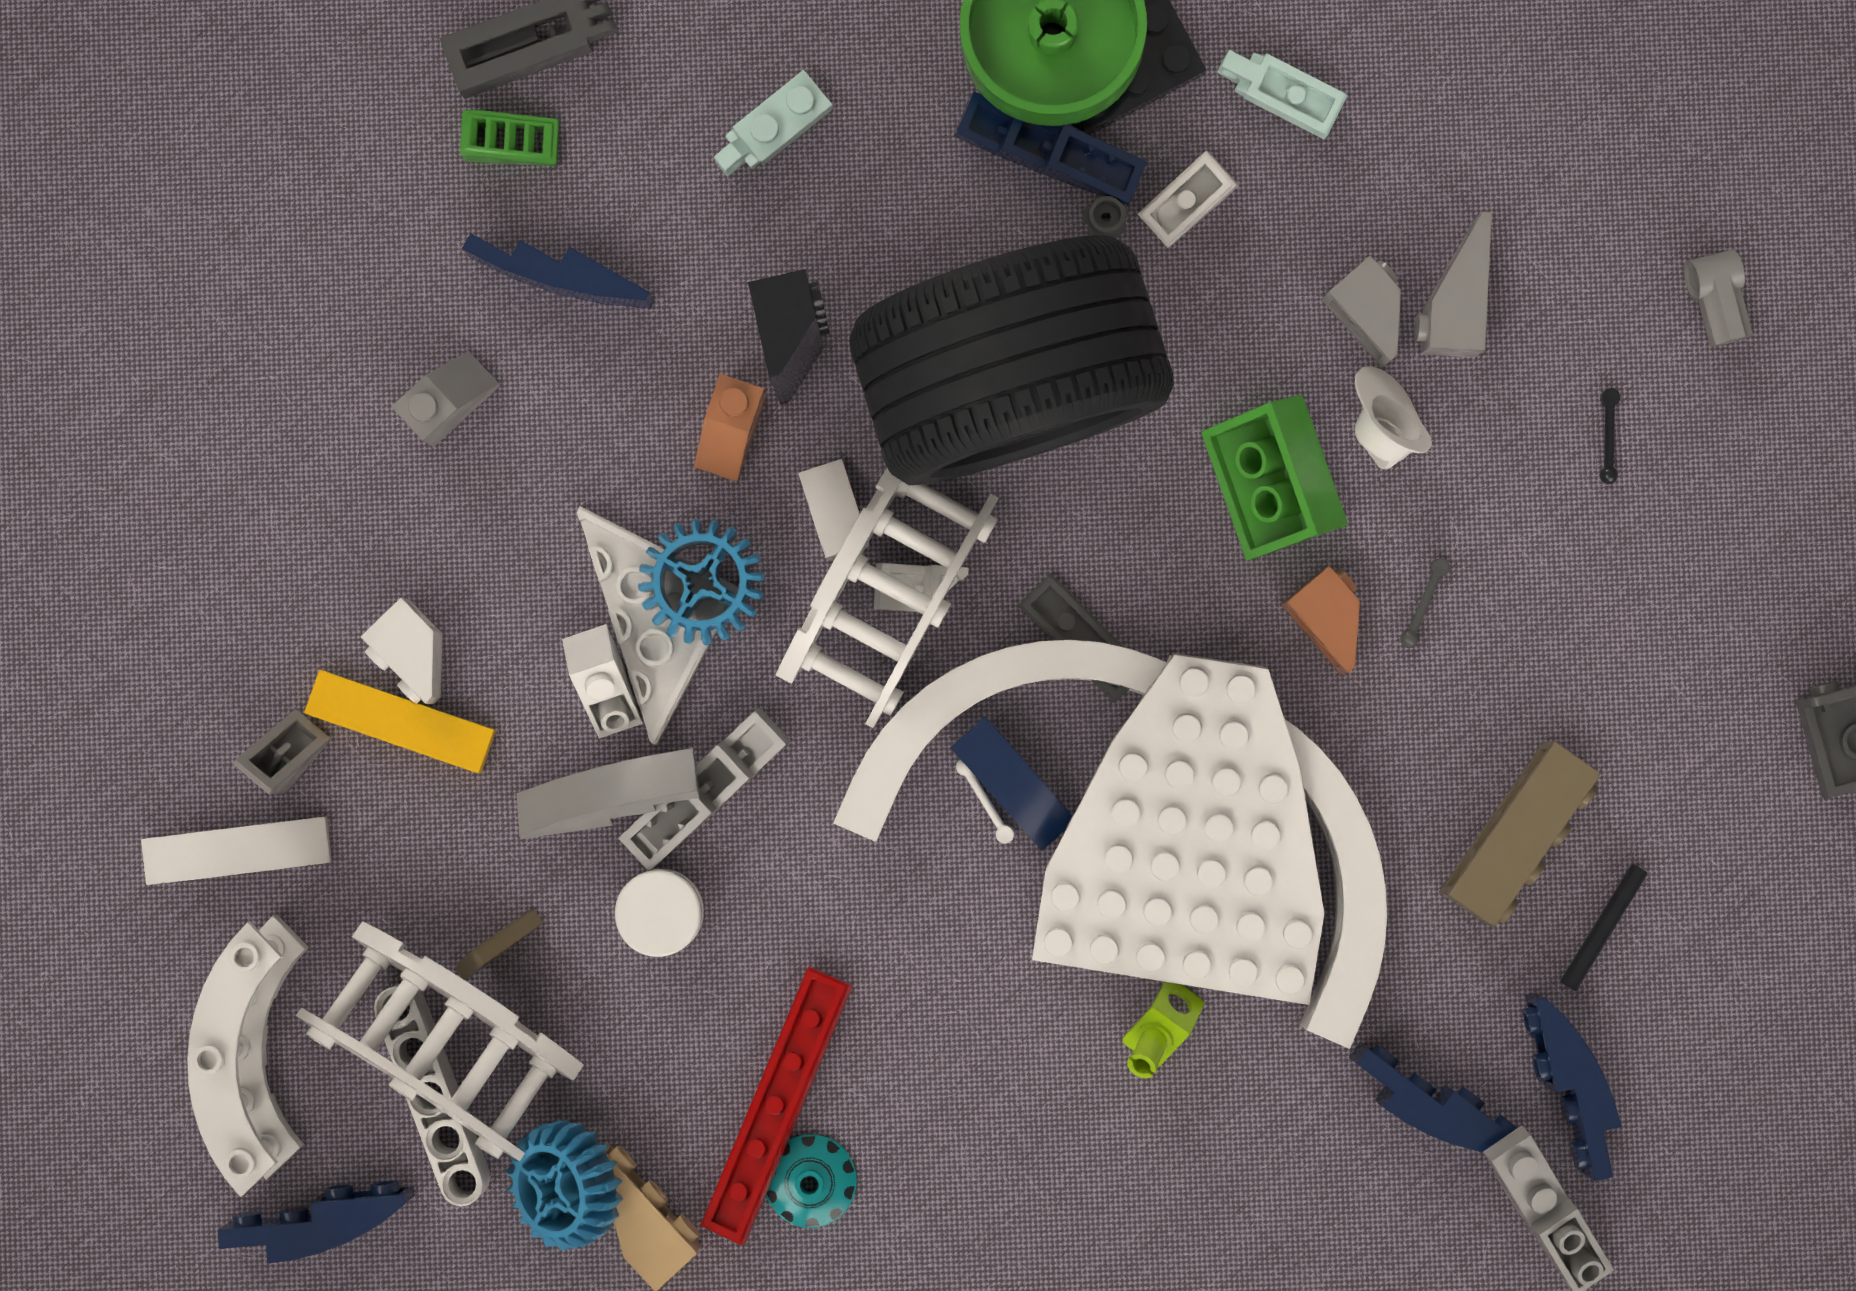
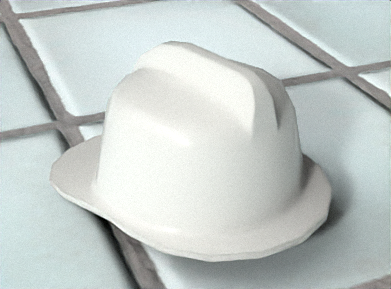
M1372 366L1362 367L1355 374L1354 383L1363 406L1355 424V436L1359 443L1367 450L1378 467L1385 470L1403 460L1411 452H1427L1432 446L1431 437L1421 423L1404 388L1394 377L1382 369Z

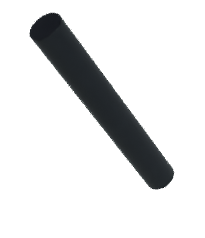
M1631 864L1560 980V983L1575 992L1577 991L1648 875L1645 870Z

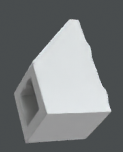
M400 598L361 636L369 645L365 653L382 670L385 671L390 667L402 679L397 686L414 703L417 704L422 700L425 704H435L441 698L442 632L411 600Z
M605 624L562 639L569 676L598 738L600 739L643 724L621 656L607 625Z

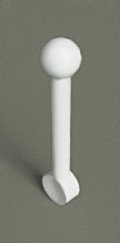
M959 759L956 763V770L960 775L967 778L996 826L997 840L1003 844L1010 843L1015 836L1014 828L1004 824L976 776Z

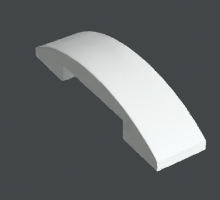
M327 816L141 839L146 885L332 862Z

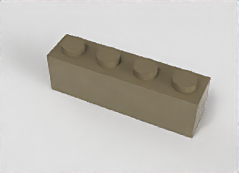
M1543 742L1439 893L1483 924L1495 927L1498 922L1505 923L1518 906L1519 901L1515 897L1524 884L1531 885L1543 871L1545 862L1542 861V858L1551 845L1557 847L1567 837L1572 827L1568 821L1578 807L1584 809L1594 798L1598 787L1594 784L1601 773L1557 742Z

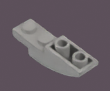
M1522 1125L1483 1151L1506 1195L1571 1291H1585L1614 1271L1578 1208L1567 1197L1531 1134Z

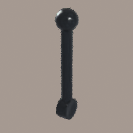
M1609 388L1600 395V402L1605 406L1604 468L1601 469L1599 476L1600 480L1606 484L1614 483L1618 477L1617 470L1613 467L1615 405L1619 403L1621 397L1620 393L1614 388Z

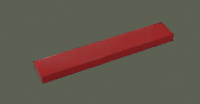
M808 966L700 1226L739 1245L746 1244L851 992L852 984L817 968Z

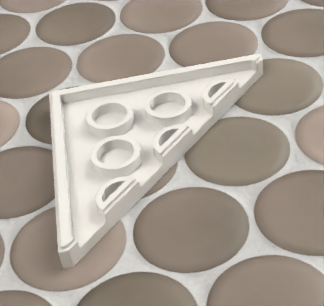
M580 506L577 515L587 540L598 581L601 584L634 694L644 719L648 738L651 743L658 745L709 645L702 643L701 631H696L692 644L685 643L683 641L684 627H681L678 634L673 638L668 636L666 631L671 623L669 618L659 626L652 622L654 615L661 611L660 607L658 606L651 610L643 608L642 603L646 599L654 597V593L639 591L638 584L652 582L653 576L641 573L639 571L640 565L647 564L653 567L656 565L657 560L646 554L648 547L655 548L660 553L665 549ZM679 556L675 557L685 564L694 565ZM667 570L664 583L665 593L670 605L676 611L681 603L680 599L684 592V584L677 575ZM682 570L683 574L691 578L690 583L696 585L691 588L694 594H697L701 589L712 590L718 595L722 594L720 590L713 586L714 582L708 579L713 576L712 573L706 571L701 576ZM719 577L722 586L736 594L739 587ZM707 599L696 610L692 611L688 619L698 621L709 620L724 613L729 606L715 599ZM717 629L711 630L712 639Z

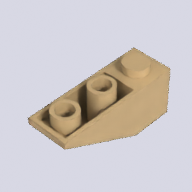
M607 1141L604 1144L609 1145L606 1155L610 1161H617L613 1168L614 1175L623 1180L616 1188V1191L622 1196L623 1200L616 1206L619 1217L614 1220L624 1259L654 1291H657L698 1253L701 1243L697 1238L700 1236V1233L687 1217L681 1214L677 1218L665 1205L668 1202L667 1196L652 1180L645 1183L633 1170L637 1167L636 1162L625 1149L619 1145L614 1149Z

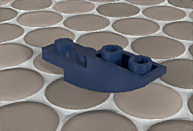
M1535 993L1525 995L1528 1007L1522 1009L1523 1022L1528 1035H1534L1538 1052L1532 1055L1534 1072L1538 1081H1544L1546 1087L1555 1092L1565 1091L1566 1095L1560 1097V1105L1566 1123H1572L1576 1141L1570 1143L1574 1165L1577 1170L1582 1169L1583 1174L1594 1181L1612 1178L1613 1173L1604 1131L1622 1126L1607 1080L1594 1054L1569 1020L1545 997Z
M1359 1043L1349 1057L1385 1085L1384 1089L1375 1099L1379 1105L1405 1123L1437 1139L1470 1150L1483 1152L1518 1128L1500 1114L1493 1121L1480 1111L1485 1102L1464 1086L1458 1092H1455L1444 1085L1433 1099L1432 1095L1437 1089L1416 1073H1413L1407 1079L1394 1068L1399 1063V1060L1378 1044L1370 1051Z
M390 1180L371 1184V1190L353 1192V1185H335L324 1188V1194H321L310 1203L311 1214H308L307 1207L284 1209L279 1211V1217L262 1218L260 1211L237 1213L232 1215V1221L217 1230L219 1249L266 1245L267 1264L291 1261L320 1254L366 1234L387 1220L415 1196L414 1186L400 1187L399 1181Z

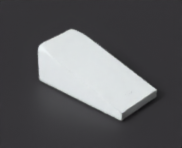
M1205 151L1144 207L1138 215L1165 246L1169 248L1239 185L1210 152Z
M842 459L798 473L826 560L836 558L860 515Z

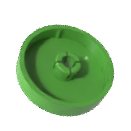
M963 0L960 12V43L962 57L971 80L992 105L1005 114L1027 123L1059 126L1077 123L1099 114L1117 101L1133 81L1142 60L1147 32V13L1144 0ZM1048 23H1057L1065 29V32L1057 35L1046 33L1043 37V30L1041 28Z

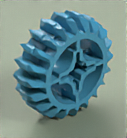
M693 519L691 524L692 534L690 535L686 534L684 527L680 523L674 525V531L678 537L674 542L664 533L658 535L659 541L666 546L662 553L655 548L648 547L646 554L657 560L655 567L647 564L640 565L639 571L646 575H652L653 578L652 582L639 583L638 589L641 592L654 593V597L646 599L642 605L645 610L660 607L661 611L654 615L652 619L656 626L663 624L668 618L671 620L666 631L668 636L673 638L678 634L680 628L684 627L683 641L685 643L692 644L696 631H701L702 643L710 645L712 642L711 630L717 629L721 640L726 641L730 638L729 632L725 627L728 623L731 622L739 631L745 629L744 623L737 617L741 611L745 612L748 616H756L757 611L746 603L749 597L755 600L763 599L764 593L757 589H751V583L764 581L765 575L762 572L750 573L749 568L760 563L761 559L758 554L750 555L746 558L743 557L742 554L751 546V542L747 538L741 540L735 546L732 544L737 534L735 528L729 527L723 537H719L720 523L718 521L712 520L709 524L708 533H703L701 521ZM695 545L715 546L711 554H707L705 559L696 565H688L675 558L683 550ZM727 553L732 556L739 571L740 583L737 595L723 587L719 580V573L723 566L722 562ZM667 570L677 575L684 584V592L680 599L681 603L676 611L670 605L665 593L664 583ZM682 570L701 576L706 570L710 571L713 576L708 579L714 582L713 586L720 590L722 594L718 595L712 590L707 591L705 589H701L697 594H694L691 588L696 585L690 583L691 578L683 574ZM707 599H715L729 606L724 613L709 620L698 621L688 619L692 611L696 610Z
M558 1120L535 1127L533 1131L525 1134L522 1139L518 1140L517 1148L525 1153L521 1161L510 1156L513 1164L506 1170L507 1174L513 1179L512 1184L507 1190L514 1194L516 1200L511 1208H518L522 1214L520 1225H530L532 1238H543L546 1247L557 1246L560 1251L570 1250L579 1246L581 1248L593 1243L595 1239L605 1235L611 1229L610 1224L619 1217L616 1206L623 1200L622 1196L616 1191L618 1185L623 1181L614 1175L613 1168L617 1161H610L606 1155L609 1145H598L597 1131H585L583 1123L575 1124L570 1123L568 1120Z

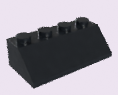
M805 269L748 282L768 375L780 404L791 401L824 349L821 336L830 334L818 281L809 283Z

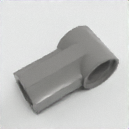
M1731 249L1686 261L1684 265L1685 284L1691 298L1699 302L1710 348L1753 336L1741 291L1745 283V272L1739 254Z

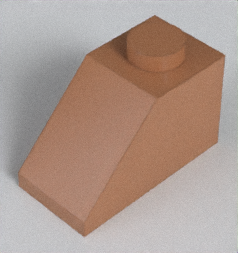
M719 374L704 418L694 468L735 482L739 481L767 399L764 388Z
M1328 566L1321 569L1286 599L1281 606L1340 674H1345L1355 668L1360 601L1353 594L1357 587L1351 578L1340 568L1334 571Z

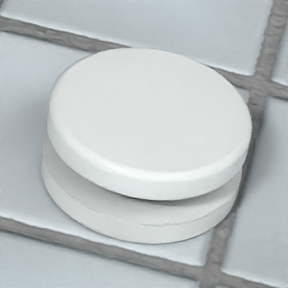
M653 869L637 875L623 887L615 906V922L623 940L635 951L652 957L672 955L685 948L698 934L704 918L703 899L696 885L682 873L671 869Z

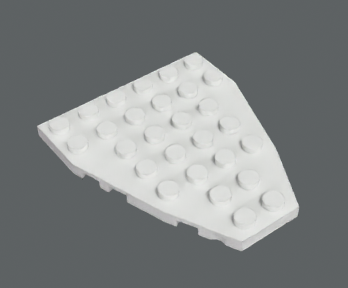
M1174 653L1158 678L1143 695L1130 717L1113 737L1086 789V793L1046 866L1032 960L1309 1005L1324 920V908L1301 770L1269 669L1263 666Z

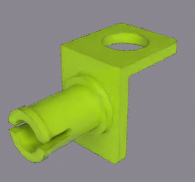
M1163 981L1151 1007L1128 1030L1122 1039V1042L1133 1050L1132 1055L1127 1060L1129 1070L1137 1077L1151 1078L1156 1073L1157 1067L1161 1066L1191 1034L1205 1004L1204 1001L1182 984ZM1173 994L1182 998L1188 1006V1013L1183 1014L1176 1011L1169 1003L1168 996Z

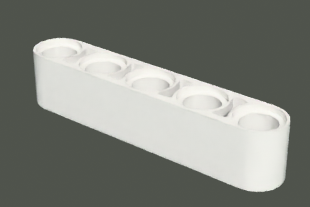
M399 984L387 988L379 994L374 1005L375 1017L381 1012ZM418 990L409 1003L410 1010L407 1017H400L384 1039L392 1062L403 1070L406 1069L412 1060L407 1053V1041L410 1038H417L424 1043L435 1027L426 999L420 990ZM443 1047L421 1081L423 1083H436L440 1086L443 1096L451 1100L459 1087ZM418 1094L413 1101L406 1098L442 1195L452 1205L460 1207L470 1205L485 1192L491 1178L483 1151L475 1145L478 1139L477 1135ZM449 1126L457 1131L460 1139L458 1147L449 1148L442 1144L439 1138L441 1127ZM457 1171H468L474 1176L476 1180L474 1191L467 1192L458 1187L455 1180Z

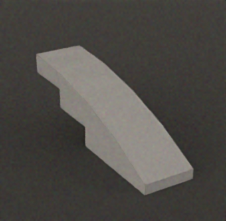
M759 707L696 765L700 798L656 804V812L643 814L618 839L648 871L653 870L788 745L791 740Z
M689 748L604 765L558 778L516 793L519 836L521 839L613 826L612 818L656 812V804L700 798L694 750Z

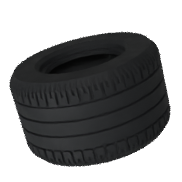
M1108 235L1080 236L1038 244L984 259L935 276L891 295L864 311L856 320L849 337L850 352L856 365V371L862 390L865 393L864 397L873 420L877 439L882 448L881 452L889 472L907 485H922L953 479L1016 462L1087 439L1139 419L1164 406L1174 386L1173 372L1169 359H1167V353L1161 334L1158 331V324L1152 305L1149 303L1150 299L1143 276L1141 275L1139 263L1133 250L1121 241Z

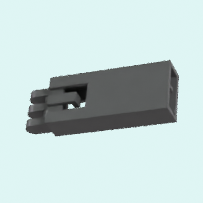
M541 0L439 38L460 94L464 99L591 53L592 49L589 43L613 35L618 31L614 20L596 25V21L607 18L612 14L609 5L603 3L590 8V4L600 0ZM564 17L566 24L557 28L549 27L548 30L551 38L540 42L535 27Z

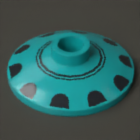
M802 1134L792 1137L786 1145L766 1193L767 1199L773 1210L782 1219L793 1225L804 1228H816L830 1224L845 1213L854 1198L857 1185L854 1163L843 1146L829 1137L819 1134ZM806 1176H813L817 1179L819 1186L815 1191L808 1192L802 1188L801 1180Z

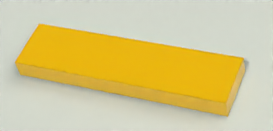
M319 670L304 711L307 715L478 774L482 773L496 733L495 729L420 703L416 704L406 698L325 670Z

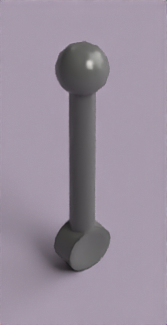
M1439 558L1430 564L1431 578L1409 629L1404 631L1400 637L1402 645L1407 648H1412L1418 643L1417 631L1441 577L1449 572L1450 565L1445 559Z

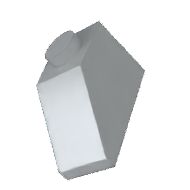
M1370 255L1323 297L1322 301L1383 368L1398 355L1401 289L1396 284L1398 278L1394 271L1384 261L1379 260L1376 262Z
M467 351L426 374L391 407L422 441L435 447L501 385Z

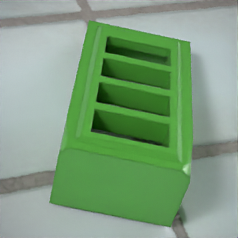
M463 109L460 154L466 162L557 166L560 121L553 118ZM478 127H486L485 147L477 146ZM497 128H505L504 149L496 148ZM517 129H524L523 151L515 150ZM535 130H543L542 153L534 152Z

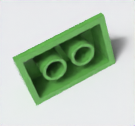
M1302 394L1271 401L1201 431L1246 561L1348 525Z

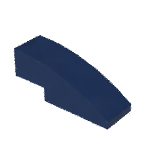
M983 717L950 747L1041 851L1066 830L1072 818L1071 813L986 717Z

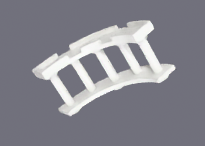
M887 468L876 485V493L867 508L862 509L810 604L812 608L802 628H798L778 668L776 676L792 684L801 668L808 672L812 668L876 703L865 723L866 725L874 728L882 712L891 716L904 693L896 687L930 624L937 628L940 626L951 605L950 602L944 600V597L976 540L978 539L985 543L998 520L990 515L999 499L998 497L990 494L978 514L925 484H905L893 476ZM895 496L902 499L908 496L969 529L970 531L958 552L894 518V512L888 508ZM884 533L948 568L933 598L867 563L869 558L862 554L873 534L882 537ZM848 580L854 583L860 580L923 614L907 645L842 610L843 605L838 603L837 600ZM823 627L829 630L835 627L897 661L885 687L822 653V647L815 643Z
M278 914L273 915L260 930L251 922H247L229 942L215 962L203 986L195 1008L189 1035L187 1057L188 1085L196 1122L210 1156L224 1178L240 1197L262 1177L265 1180L272 1177L305 1145L294 1133L283 1116L274 1093L271 1094L265 1070L267 1065L266 1043L268 1025L266 1024L273 999L277 997L286 976L297 960L309 948Z
M362 921L352 938L366 948L362 954L365 959L323 1019L303 1008L298 1011L296 1016L311 1027L306 1035L329 1050L336 1043L392 1077L393 1079L389 1084L392 1089L411 1101L418 1094L478 1135L479 1138L475 1145L496 1159H499L504 1152L521 1161L525 1153L506 1140V1138L547 1077L552 1079L557 1072L574 1081L584 1065L543 1033L536 1035L518 1022L519 1016L430 958L424 956L421 959L403 949L405 947L404 943ZM389 965H392L403 971L400 975L403 980L360 1042L339 1030L380 969L386 970ZM428 986L448 998L444 1004L447 1009L409 1065L403 1070L376 1051L418 990L424 992ZM473 1014L493 1028L489 1034L492 1040L454 1096L449 1100L421 1080L463 1018L468 1020ZM517 1045L532 1056L529 1062L532 1067L492 1127L489 1128L466 1112V1110L508 1048L513 1050Z

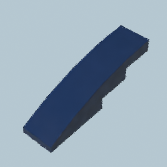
M975 91L970 95L953 137L1025 168L1097 195L1112 196L1126 205L1130 204L1147 164V161L1068 124L1045 126L1015 119L996 108L983 95Z
M470 233L462 247V250L469 258L509 278L557 295L603 305L651 309L655 302L653 296L647 290L571 247L567 250L561 263L521 240L511 256Z

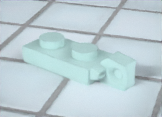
M1229 50L1217 72L1237 84L1234 91L1244 96L1243 99L1322 139L1328 136L1348 96L1346 93L1267 53L1265 56L1253 53L1249 60Z
M802 70L733 126V129L725 136L730 143L714 156L715 163L727 177L744 163H747L751 169L759 164L764 166L833 109L832 103L809 75Z

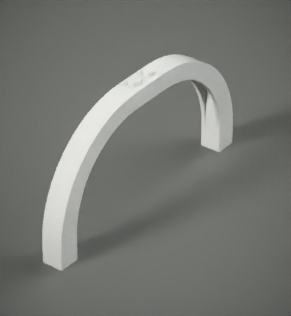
M1056 640L1007 647L960 665L927 685L908 701L882 729L858 767L833 823L876 842L896 795L909 769L922 750L955 717L992 695L1023 684L1064 679L1098 680L1115 686L1121 685L1129 688L1132 692L1144 695L1158 678L1167 662L1129 648L1101 642ZM1285 720L1300 766L1305 800L1313 810L1323 831L1331 855L1336 890L1335 925L1330 950L1300 1026L1307 1031L1350 1049L1378 980L1385 948L1387 903L1382 863L1367 817L1341 772L1312 740L1296 726Z

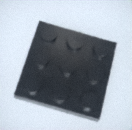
M1144 0L1147 13V32L1138 71L1129 87L1117 101L1099 114L1077 122L1081 131L1091 135L1205 75L1207 70L1169 0ZM1048 23L1041 28L1043 30V37L1046 33L1057 35L1065 32V29L1057 23Z

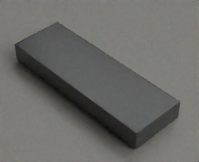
M1051 573L1017 605L1052 641H1090L1123 647ZM1092 680L1114 704L1129 690V688L1121 685L1115 686L1107 682Z

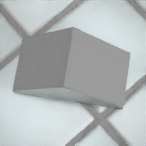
M295 709L236 758L233 765L269 795L287 793L325 748L331 738Z

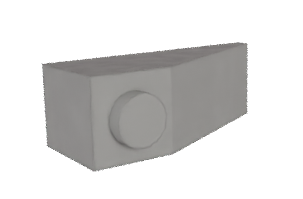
M1482 212L1472 221L1426 302L1422 314H1417L1414 325V339L1421 342L1420 355L1475 358L1485 351L1492 212Z

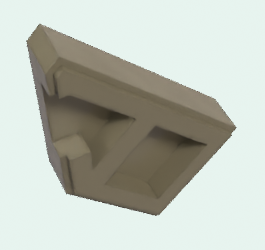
M529 910L474 948L456 963L455 970L463 980L468 979L543 924V920L535 910Z

